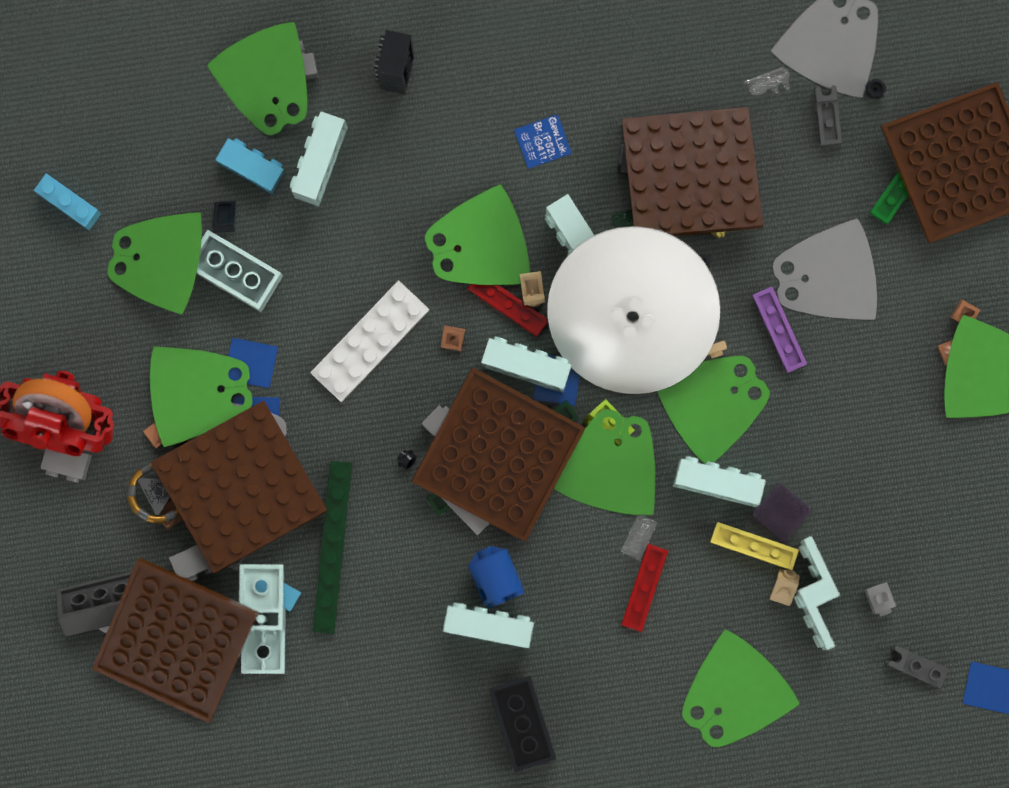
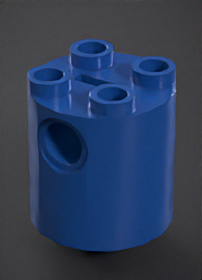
M490 546L475 553L467 567L484 606L486 605L487 609L524 594V587L507 549Z

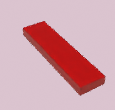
M470 284L467 288L468 291L536 338L548 323V318L529 305H524L523 301L500 285Z
M647 544L621 626L642 632L668 550Z

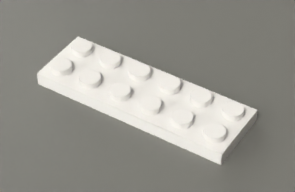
M398 280L310 373L342 403L430 311L429 308Z

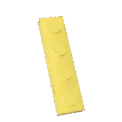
M719 522L716 523L710 543L789 570H793L799 552L798 549Z

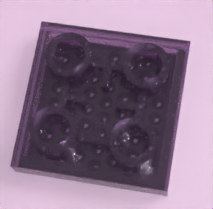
M779 482L753 512L752 516L785 543L812 510Z

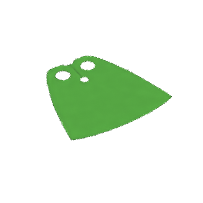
M295 22L275 25L256 32L228 47L207 65L237 108L263 133L274 135L280 132L284 125L288 123L297 124L306 117V75ZM274 97L279 99L278 104H273L272 99ZM290 103H296L299 106V113L296 116H290L287 113V106ZM267 114H274L276 116L277 123L274 127H268L265 124L264 119Z
M501 184L459 205L433 224L425 234L427 248L434 255L432 262L434 272L441 279L477 285L521 284L519 274L530 273L528 252L520 222ZM436 233H442L445 236L446 242L443 246H436L434 244L433 236ZM456 245L461 246L460 252L454 250ZM448 258L453 262V269L450 272H445L441 269L440 263L443 259Z
M201 212L154 218L119 230L113 238L112 248L115 255L108 265L109 278L121 288L144 301L169 311L183 314L191 296L199 264L202 240ZM124 236H128L131 239V245L127 249H122L119 245L120 239ZM138 253L140 258L138 261H135L133 256ZM119 262L126 264V272L123 275L115 273V265Z
M962 316L953 337L947 362L944 390L946 418L982 417L1009 413L1008 333L974 318Z
M153 347L150 364V393L154 420L163 446H171L200 436L251 408L253 401L252 393L247 388V381L250 378L247 364L232 357L201 350ZM232 368H239L242 372L241 378L237 381L231 380L228 376ZM223 385L225 387V390L222 393L218 392L217 390L218 386ZM240 393L244 396L245 402L242 406H234L232 404L231 398L234 394Z
M730 356L703 361L689 376L680 382L657 391L674 427L688 447L704 463H714L749 428L769 399L770 391L765 382L756 377L755 366L748 357ZM743 364L747 367V374L744 377H737L735 375L734 368L736 365ZM733 386L738 388V392L736 394L731 393V388ZM751 387H758L761 390L762 394L759 399L752 400L749 398L748 391Z
M610 409L600 411L585 428L554 489L569 498L600 509L631 515H653L655 502V459L652 435L647 421L636 416L625 418L619 412ZM611 417L615 420L616 426L613 430L603 428L602 421L604 418ZM637 424L641 427L642 433L639 437L629 435L628 428L630 425ZM615 439H621L622 444L620 446L615 445Z
M725 629L709 652L693 681L683 706L682 716L691 727H696L701 731L702 738L710 746L721 747L761 730L794 709L800 703L785 679L764 656L742 638ZM694 706H700L704 710V716L699 720L693 719L690 714ZM715 708H721L722 713L716 715L714 713ZM714 725H719L723 729V735L719 739H714L710 735V729Z

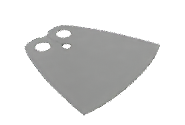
M817 0L797 18L775 44L771 52L784 64L804 77L829 89L835 85L837 92L863 98L876 47L878 29L877 6L869 0H846V5L839 8L834 5L833 0ZM863 6L867 7L870 11V16L864 20L857 16L858 8ZM842 17L848 18L847 24L841 23Z
M858 218L817 233L786 250L775 259L773 263L774 275L780 283L777 290L778 300L784 307L823 317L875 320L877 311L875 269L869 243ZM789 261L794 265L793 273L789 275L783 274L781 271L783 262ZM807 275L809 277L808 282H803L801 277ZM790 287L796 288L799 292L798 298L794 301L788 300L785 296L786 290Z

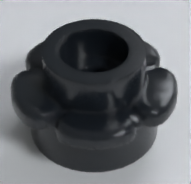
M873 79L865 86L867 90L866 95L871 99H881L886 92L885 84L879 79Z
M404 450L397 458L399 461L398 466L407 470L416 462L417 456L414 455L413 450Z

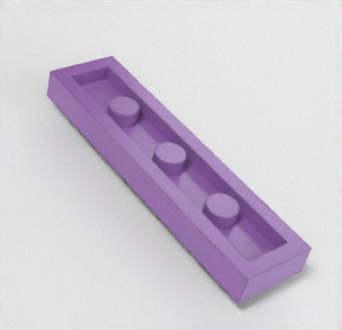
M773 287L753 294L754 302L786 372L789 373L807 365Z

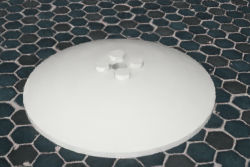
M615 228L585 240L562 262L556 272L549 292V328L561 356L568 359V364H571V368L584 379L614 392L626 394L650 393L668 388L689 376L706 358L715 341L719 327V295L707 265L683 241L652 228ZM635 311L638 313L639 318L636 321H630L627 318V313Z

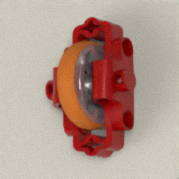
M63 370L58 371L56 376L45 373L42 379L25 378L21 385L4 382L0 386V428H2V435L10 440L32 445L37 449H48L75 457L81 456L83 450L95 453L101 452L104 446L113 440V413L109 408L101 406L102 401L97 396L81 392L79 382L74 381L75 378L70 372ZM10 399H13L14 413H9ZM91 421H95L94 436L85 433Z

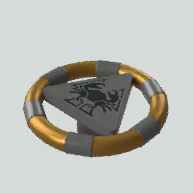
M151 463L138 469L131 477L127 486L128 503L133 512L141 519L150 523H166L177 518L180 514L175 508L167 514L159 516L170 500V496L160 479L141 478L154 470ZM138 482L155 515H151L138 505L135 498Z

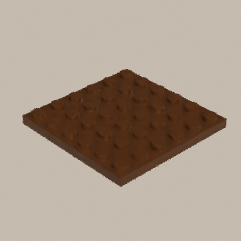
M998 82L880 126L928 244L1009 214V107Z
M749 107L622 119L633 227L652 228L672 236L763 228Z
M471 367L411 482L526 542L577 446L585 427Z
M265 401L256 404L151 462L213 574L222 571L327 512L324 503Z
M139 557L92 670L210 723L258 611Z

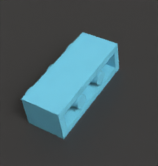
M228 138L216 158L217 164L273 195L285 174L284 169H282L283 165L274 159H271V161L263 158L264 154L256 149L250 151L245 148V143L236 138L234 141Z
M47 173L34 189L39 196L89 231L101 215L99 210Z

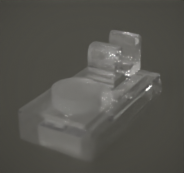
M784 67L744 81L751 95H761L770 88H772L775 94H778L777 88L781 83L786 90L790 89L788 82L790 74Z
M638 514L620 552L640 561L658 522Z

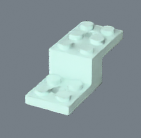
M811 536L800 541L801 546L798 548L802 557L807 558L810 563L808 569L813 578L816 577L818 581L797 590V596L794 597L798 608H803L806 614L803 616L807 627L812 628L815 633L812 637L817 648L820 647L822 650H828L835 647L816 606L840 595Z
M240 565L239 603L258 611L241 651V674H285L286 609L283 608L284 565ZM260 580L266 581L268 585L267 590L263 593H259L255 587L256 583ZM260 646L268 647V657L260 658L258 656L257 650Z

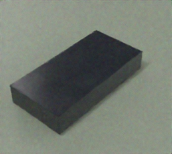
M236 201L214 202L213 233L235 232Z

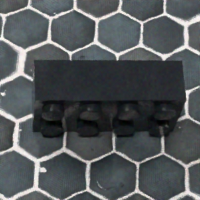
M386 30L385 36L381 35L379 41L380 57L376 56L374 63L377 82L380 83V88L383 90L406 94L415 54L412 35Z
M527 676L489 688L514 771L518 772L556 760L531 677Z

